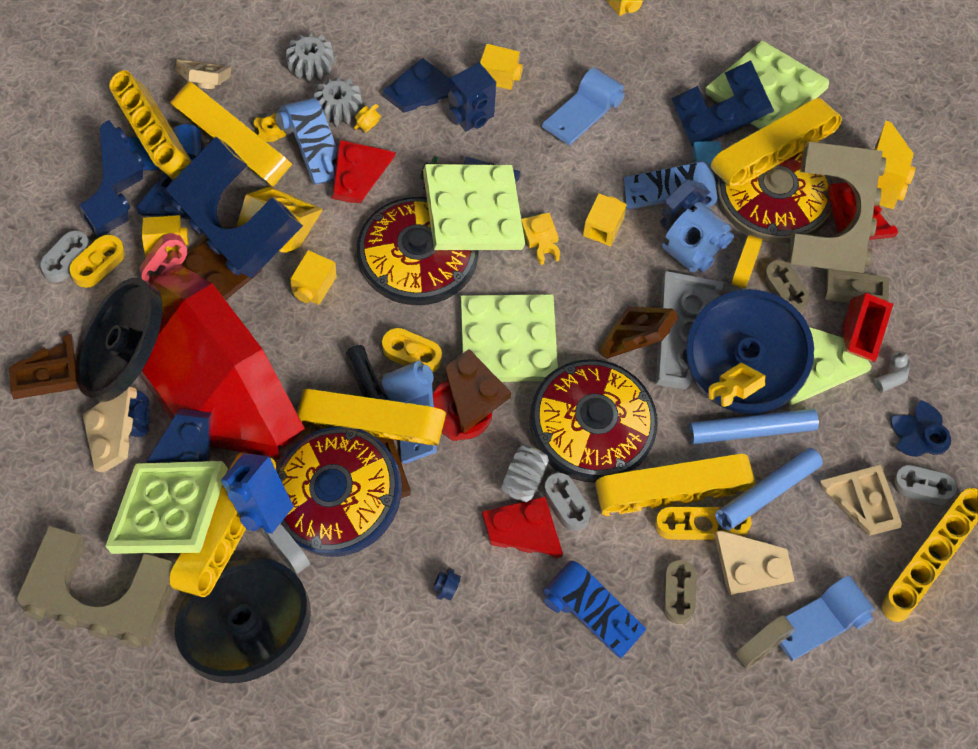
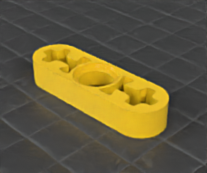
M666 507L658 513L655 528L657 533L665 539L715 540L714 533L718 531L745 537L749 532L752 521L751 517L741 522L744 524L740 526L739 530L734 528L731 530L723 528L717 530L719 523L716 520L715 513L722 507ZM685 516L689 517L688 530L684 529L686 524H676L675 528L671 530L668 524L664 523L667 517H672L675 523H684ZM698 517H706L711 521L712 528L708 531H701L696 528L694 520Z

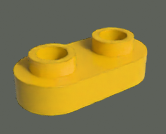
M104 235L96 239L72 261L70 274L73 282L84 288L98 284L124 259L125 251L122 241L113 235ZM108 251L114 252L111 256L104 255ZM85 271L92 272L88 276H82Z
M402 328L391 329L383 336L382 350L388 359L406 366L413 362L421 361L422 357L428 356L432 360L422 363L428 365L432 373L441 366L442 351L435 342ZM400 344L403 346V349L395 350L392 347Z

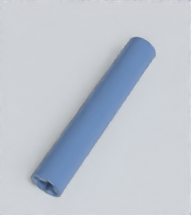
M812 408L690 422L689 433H693V437L690 438L692 444L816 431L819 427V420L816 409Z
M813 448L806 449L717 510L715 516L719 525L725 530L733 529L816 471L823 464L820 454Z

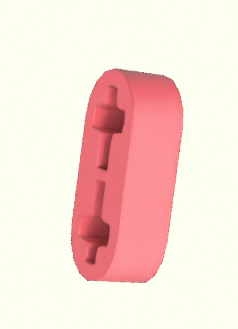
M169 233L159 239L140 266L141 279L153 284V280L159 276L155 274L150 277L149 270L155 272L159 267L160 273L163 275L182 264L187 256V247L180 235ZM176 244L178 252L171 251L168 255L166 247H174Z

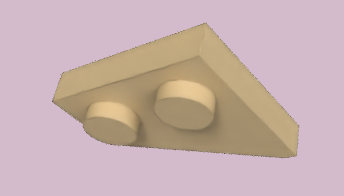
M176 59L175 71L186 80L197 82V87L214 89L215 85H221L222 82L230 78L231 66Z
M129 387L117 398L108 402H101L82 414L95 471H108L128 457L129 434L132 431L133 418L128 417L130 399H136L137 397L136 388Z
M881 465L820 481L821 488L869 536L901 528L902 522Z
M724 531L714 533L729 595L795 582L786 548Z

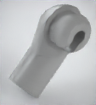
M903 351L894 352L891 355L888 373L875 378V385L880 393L904 384L908 380L910 361L908 360L907 353Z

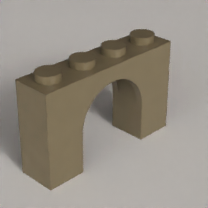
M804 142L800 172L835 176L845 181L854 192L856 212L851 223L843 231L834 235L819 236L791 232L788 263L864 273L865 266H870L872 249L868 248L869 237L875 235L877 224L876 218H873L874 206H879L881 199V188H877L879 175L883 176L886 166V158L882 157L883 151Z
M49 526L17 597L21 608L24 610L23 613L36 620H43L44 616L56 619V623L59 626L74 630L76 626L86 628L89 634L100 639H107L108 635L121 639L120 642L131 648L139 649L141 645L151 647L174 590L170 585V573L175 562L144 553L133 582L123 597L106 606H87L75 600L70 592L72 577L86 547L83 539L79 534Z

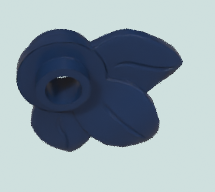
M919 401L915 410V416L893 415L890 419L893 431L898 437L902 438L896 448L908 456L918 457L925 453L940 455L945 453L951 445L950 433L942 425V415L936 408L925 401ZM929 437H936L940 443L932 442Z

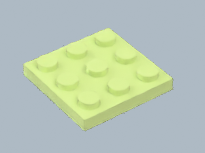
M763 40L725 71L727 72L750 60L752 61L774 109V112L751 122L752 125L759 129L816 99L829 86L827 78ZM725 72L706 87V94L717 103L734 96L724 74Z
M425 164L423 175L434 250L523 249L525 239L512 165Z
M553 294L461 296L463 353L470 349L501 382L543 381L552 371L558 368Z
M224 462L135 464L108 537L106 548L111 554L200 553L223 485L221 479L228 470Z

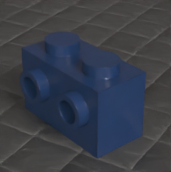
M480 62L450 78L448 115L455 125L460 124L465 132L472 128H481L487 123L488 119L494 117L497 82Z

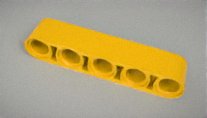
M122 70L117 72L110 80V91L153 163L174 180L192 162L148 89L129 71Z
M187 81L171 100L170 104L187 116L199 128L203 129L210 137L214 139L217 136L230 145L245 161L247 166L262 179L266 180L272 187L277 184L293 165L282 154L192 82Z
M813 99L718 153L711 162V170L730 188L736 189L803 151L804 142L817 143L834 133L841 124L842 116L823 99Z
M302 389L296 412L303 425L311 423L314 427L321 429L348 427L363 430L374 437L434 446L439 445L446 416L445 411L430 406L312 389Z
M241 452V453H239V454L237 455V457L235 458V460L233 461L231 467L237 462V460L242 456L243 453H244V454H250V453H246V452ZM270 458L276 469L275 461L272 458ZM222 485L201 552L181 553L171 570L170 585L174 590L200 597L208 596L246 530L234 504L228 497L224 485Z
M735 454L607 475L596 480L595 487L602 515L610 516L609 513L619 511V514L642 511V507L651 506V509L673 506L672 502L682 501L685 504L703 501L704 497L713 496L714 499L736 495L735 492L748 490L756 482L748 455Z
M968 488L961 492L890 588L881 603L883 614L888 619L901 622L910 616L977 524L978 489ZM964 504L971 506L974 511L968 510ZM946 527L954 529L958 535L951 534ZM929 550L937 552L941 559L934 558L929 553ZM911 574L920 576L924 583L916 582ZM893 598L902 600L906 608L897 606Z

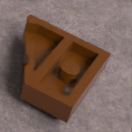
M628 306L599 347L598 352L601 356L608 359L663 341L679 317L673 308Z
M72 334L63 336V343L48 351L44 347L33 353L30 358L22 359L9 367L10 389L13 400L78 389Z
M470 349L445 366V375L452 392V400L457 410L460 428L463 433H466L511 398V391Z

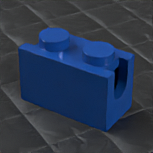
M243 453L221 479L228 497L234 504L246 530L257 531L261 527L264 528L266 533L272 534L294 507L269 456Z

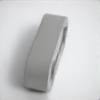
M80 231L68 232L42 258L40 267L43 276L48 281L60 282L70 275L72 261L90 246L87 236ZM79 242L81 244V248L74 247L72 249L69 245L71 243L78 244ZM60 263V270L55 268L52 271L50 270L49 266L51 264L57 266Z
M912 465L901 467L893 480V486L900 495L937 505L949 503L957 491V484L951 476ZM906 475L912 477V482H914L912 487L906 486L907 482L904 480ZM938 483L943 484V488L946 490L944 495L938 494L939 490L936 488Z
M555 473L549 476L545 482L544 494L566 529L571 531H580L586 528L590 521L591 510L573 480L564 473ZM555 483L560 487L566 486L564 491L566 499L562 497L559 491L552 492ZM569 505L572 506L576 513L583 512L581 521H578L576 518H568L571 512Z
M281 523L272 534L266 533L264 528L260 527L263 536L296 575L310 566V562L302 549Z

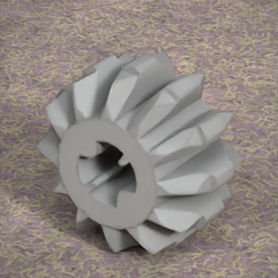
M312 32L308 37L299 34L298 41L290 40L289 48L286 49L285 53L290 73H295L298 80L305 75L309 83L312 76H316L321 81L323 73L330 74L331 66L335 62V54H333L331 42L325 41L323 35L315 38Z
M338 76L336 81H332L327 77L325 84H318L317 92L313 96V98L319 101L327 123L334 120L336 127L339 125L340 120L349 125L351 118H355L363 107V98H361L359 86H353L351 79L343 82L340 76Z
M526 445L519 447L503 480L502 491L518 501H530L540 484L549 462L548 455L535 447Z

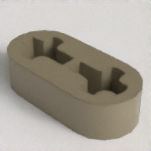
M779 260L771 262L764 274L766 285L773 294L788 301L800 313L803 312L809 301L807 289L788 263ZM774 271L778 274H785L783 281L779 276L773 277ZM790 293L794 298H801L798 304L795 300H788Z
M675 560L667 567L664 577V614L672 623L684 624L692 618L696 607V572L689 562ZM677 570H683V575L689 576L685 578L682 588H677L678 579L672 576L676 574ZM677 596H682V605L688 608L684 610L682 615L677 614L675 608H671V606H675Z
M782 615L769 623L736 652V656L746 669L750 668L787 639L795 631V628Z

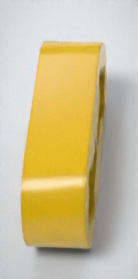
M748 235L731 283L732 285L746 289L763 239Z

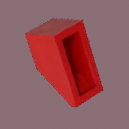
M868 293L852 298L842 325L845 351L868 361L876 362L894 304Z

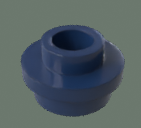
M450 567L446 573L439 572L433 585V590L437 591L436 598L439 600L443 598L451 600L458 588L461 576L455 574V570Z

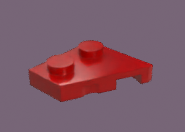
M340 140L337 147L331 199L361 204L392 162L396 152Z
M846 182L830 184L827 188L837 233L843 231L851 223L856 212V198L853 190ZM874 206L873 218L877 220L876 231L873 237H869V240L893 238L898 234L896 226H890L881 215L882 209L880 206Z
M546 497L482 511L490 545L503 548L513 547L522 552L532 553L533 551L552 555V558H562L563 552Z

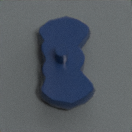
M137 391L136 399H130L128 417L133 418L132 431L130 432V435L133 437H143L149 433L147 425L150 423L148 416L150 401L141 391Z

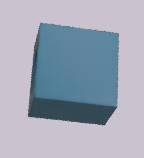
M694 142L692 149L693 162L704 161L711 164L715 156L722 151L721 142Z

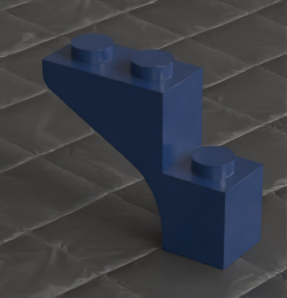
M110 120L104 122L100 127L103 167L101 186L90 199L80 204L81 216L97 239L129 221L128 210L130 205L120 192L143 179V167H145L138 152H131L127 146L128 139L120 127L115 128Z

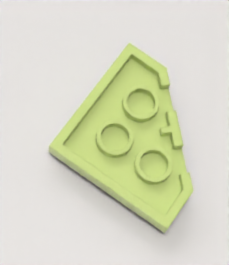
M810 328L814 341L813 366L803 388L787 403L789 406H792L870 371L872 366L868 360L846 352L843 337Z

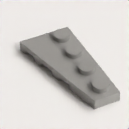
M665 271L663 274L660 308H673L679 318L664 340L658 342L656 385L686 390L689 387L692 376L686 357L688 334L700 311L711 301L719 297L724 282Z

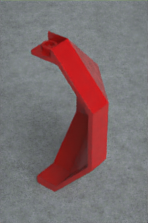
M182 265L154 279L153 285L159 290L162 299V319L152 353L140 372V376L171 420L178 409L212 413L210 447L280 459L278 446L289 445L296 439L297 434L305 430L262 347L210 281Z

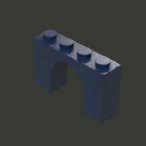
M216 136L171 182L166 190L173 197L170 201L171 204L182 214L186 212L190 216L189 224L198 233L206 234L209 238L206 242L209 247L219 255L222 253L228 259L225 262L226 266L237 276L242 273L253 278L303 225L285 205L271 197L244 225L233 229H223L217 216L219 198L224 189L247 167V164L230 145Z

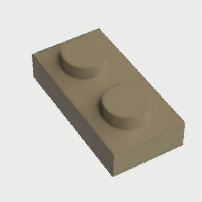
M828 269L825 284V300L850 303L852 298L868 293L889 302V277Z

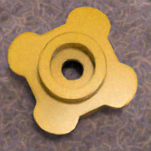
M375 104L371 108L365 106L355 116L357 124L354 129L361 128L367 133L382 118L376 111L379 106Z
M276 114L265 118L258 117L254 120V127L259 131L258 136L265 142H274L286 136V133L279 129L277 125Z

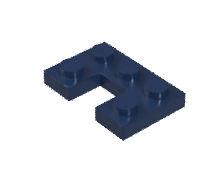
M751 60L724 73L734 93V96L708 108L698 86L671 98L692 147L694 142H711L774 112Z

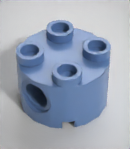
M697 202L694 204L696 208L694 212L687 209L674 222L665 236L669 243H663L662 247L690 272H695L699 269L704 273L714 263L715 259L713 256L720 248H726L733 240L734 235L730 232V224L703 202Z

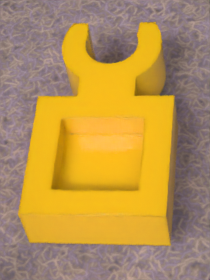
M550 212L521 219L523 233L529 249L538 247V263L540 265L544 264L545 258L543 254L545 253L553 254L555 261H559L560 250L553 244L558 242L559 237Z
M740 363L722 374L720 382L714 383L709 387V399L713 400L721 396V406H729L732 404L735 396L745 399L765 386V375Z

